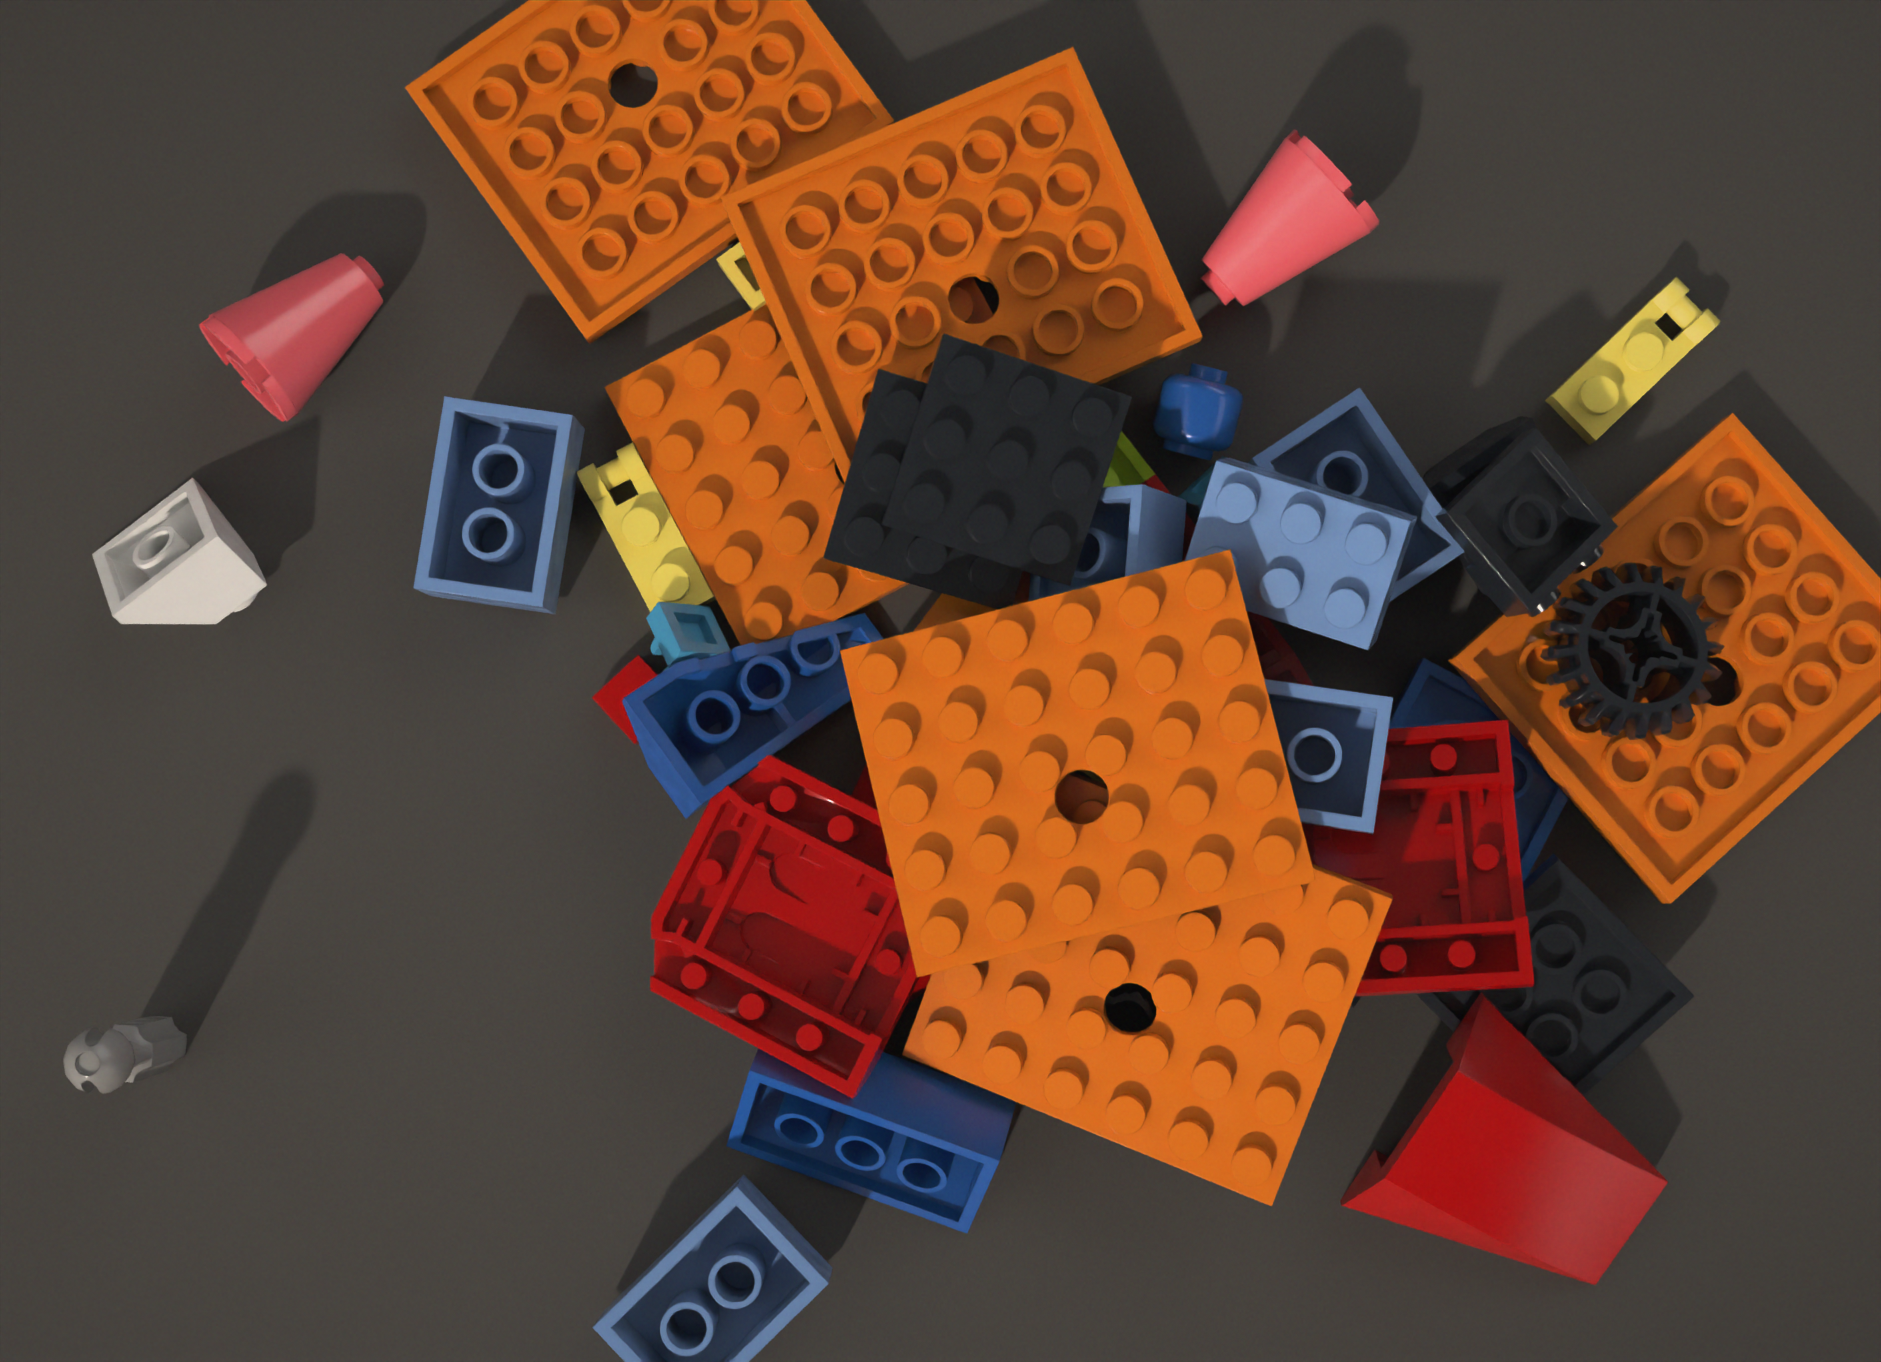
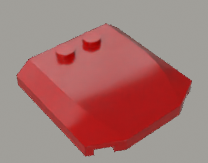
M1508 720L1388 729L1374 833L1368 834L1301 823L1312 864L1388 892L1393 897L1354 997L1534 986L1529 923L1525 910L1513 790L1515 783Z
M767 755L757 763L759 765L732 786H726L710 799L651 916V939H655L654 975L650 976V991L853 1099L858 1096L876 1066L920 977L916 975L877 808L775 756Z

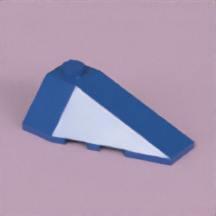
M862 613L798 630L789 636L758 644L753 642L737 646L732 651L698 659L696 657L677 662L624 697L622 702L649 769L685 819H687L707 805L710 799L726 786H732L759 765L757 763L767 755H777L852 701L840 650L882 640L883 637L867 615Z

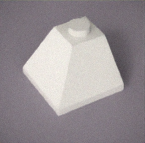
M191 478L92 554L111 614L121 624H217L230 613L241 611L249 606L258 595V592L267 586L254 554L194 478Z

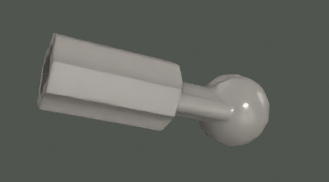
M148 1016L115 1024L113 1028H109L103 1035L97 1027L88 1028L79 1033L67 1047L63 1058L65 1075L77 1089L86 1093L91 1092L95 1086L102 1094L111 1093L121 1087L124 1082L133 1083L167 1072L175 1060L185 1056L187 1034L177 1029L172 1017Z

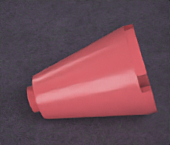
M1294 129L1284 138L1201 259L1209 270L1200 279L1225 306L1235 298L1244 307L1368 235L1379 225V219L1366 200L1358 206L1351 200L1354 196L1349 188L1352 183L1306 136L1301 138L1298 131Z
M340 253L210 314L206 320L199 324V328L227 366L231 363L244 379L241 381L243 386L278 420L282 422L286 420L288 422L300 413L381 307L383 299L378 290L384 286V282L376 270L363 257L358 256L352 261L348 256Z

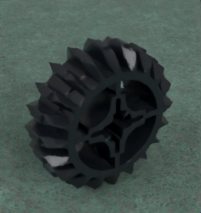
M1636 563L1622 564L1618 566L1616 573L1608 567H1603L1592 573L1591 582L1582 578L1571 584L1570 592L1572 598L1563 597L1555 602L1553 609L1562 620H1553L1546 623L1542 631L1550 638L1558 641L1555 646L1543 649L1540 657L1546 661H1557L1559 671L1549 674L1546 683L1550 686L1561 683L1566 685L1568 691L1561 696L1559 706L1566 709L1579 703L1582 705L1578 724L1589 726L1600 719L1602 735L1607 737L1617 736L1624 729L1629 740L1645 738L1648 730L1655 736L1664 735L1671 732L1672 721L1682 724L1693 719L1695 714L1691 704H1705L1712 697L1702 682L1717 680L1723 672L1716 666L1708 663L1707 658L1720 654L1725 646L1716 641H1707L1706 631L1716 627L1719 620L1713 617L1699 618L1696 610L1702 606L1705 596L1696 594L1686 599L1682 597L1686 578L1677 576L1663 584L1662 567L1650 566L1644 569L1641 574ZM1612 601L1630 603L1627 614L1619 618L1616 629L1612 627L1602 630L1591 628L1595 617L1607 603ZM1660 622L1666 629L1672 644L1668 643L1662 636ZM1631 640L1635 645L1630 650L1637 648L1638 658L1643 660L1632 663L1628 658L1633 653L1626 654L1624 645L1620 643ZM1590 657L1601 665L1603 683L1596 675ZM1662 672L1671 674L1664 689L1648 703L1633 702L1636 689L1644 687L1648 674L1655 675Z

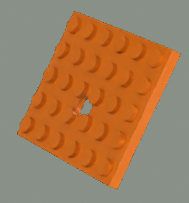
M528 0L405 86L407 92L589 344L596 341L738 240L722 203V196L894 123L891 115L806 0ZM629 63L639 67L651 68L658 79L657 91L654 97L645 105L635 108L620 105L610 94L613 74L620 67Z
M1074 47L721 197L727 215L844 483L877 370L881 369L926 383L943 334L1096 385H1101L1200 342L1203 337ZM967 277H977L982 281L990 282L995 287L999 296V306L995 314L987 321L979 324H969L959 320L949 306L948 298L951 289L957 282Z
M973 277L960 280L951 289L948 298L949 306L959 320L969 324H979L987 321L994 315ZM767 304L755 312L753 309L604 387L740 645L770 641L792 635L798 630L846 618L909 584L823 558L844 484L836 474V462Z
M1734 413L1722 418L1611 516L1618 527L1601 543L1604 553L1587 569L1577 574L1571 573L1558 586L1561 595L1557 599L1559 600L1563 597L1572 598L1570 592L1571 584L1582 578L1591 582L1594 571L1608 567L1616 573L1618 566L1625 563H1636L1640 574L1650 566L1662 567L1663 584L1677 576L1686 578L1682 597L1686 599L1696 594L1705 596L1702 606L1696 610L1699 618L1713 617L1719 620L1716 627L1706 631L1707 641H1716L1725 647L1720 654L1709 656L1708 658L1719 657L1726 660L1737 673L1734 681L1736 695L1729 703L1724 706H1715L1709 703L1701 705L1691 704L1695 714L1692 720L1682 724L1672 721L1670 733L1655 736L1648 730L1646 737L1638 740H1629L1624 729L1617 736L1607 737L1602 735L1600 719L1589 726L1578 724L1582 705L1579 703L1566 709L1559 706L1561 696L1568 691L1566 685L1561 683L1550 686L1546 683L1549 674L1559 671L1557 661H1546L1540 657L1543 649L1558 644V641L1550 638L1542 631L1546 623L1553 620H1562L1553 609L1555 603L1534 617H1530L1528 614L1506 617L1501 613L1448 660L1500 720H1508L1509 731L1661 904H1671L1881 712V578ZM1623 601L1607 603L1595 617L1591 628L1602 630L1612 627L1616 629L1619 618L1627 614L1630 603ZM1660 622L1662 636L1668 643L1672 644L1666 629ZM1631 640L1620 643L1624 645L1626 654L1633 653L1628 658L1632 663L1643 660L1638 658L1637 648L1630 650L1635 645ZM1590 657L1592 667L1603 683L1601 665ZM1666 672L1655 675L1648 674L1644 687L1636 689L1633 702L1648 703L1664 689L1671 674Z
M1231 549L840 650L917 977L1316 882ZM1079 770H1087L1099 775L1105 782L1109 793V801L1104 813L1097 820L1087 824H1077L1066 819L1059 811L1056 803V791L1059 783L1068 774Z
M1076 772L1065 776L1059 783L1056 791V803L1059 811L1066 819L1077 824H1087L1097 820L1104 813L1109 801L1106 784ZM1312 864L1316 882L933 973L930 976L902 1055L1272 1207L1393 897L1388 892ZM1124 983H1134L1146 988L1151 993L1152 1000L1157 1009L1153 1023L1148 1028L1139 1032H1125L1115 1027L1107 1017L1105 1010L1107 994L1113 988H1117Z

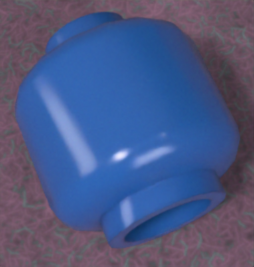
M1191 363L1188 375L1175 373L1165 378L1153 420L1155 433L1165 439L1164 449L1212 460L1214 451L1221 452L1231 447L1244 397L1237 388L1225 385L1228 372Z

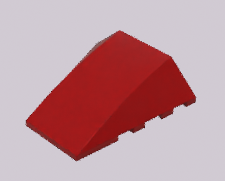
M1481 992L1446 1043L1448 1052L1453 1060L1452 1065L1389 1158L1377 1150L1373 1151L1341 1198V1206L1596 1285L1665 1188L1668 1181L1606 1117L1604 1118L1585 1099L1584 1095L1566 1077L1562 1076L1540 1051Z

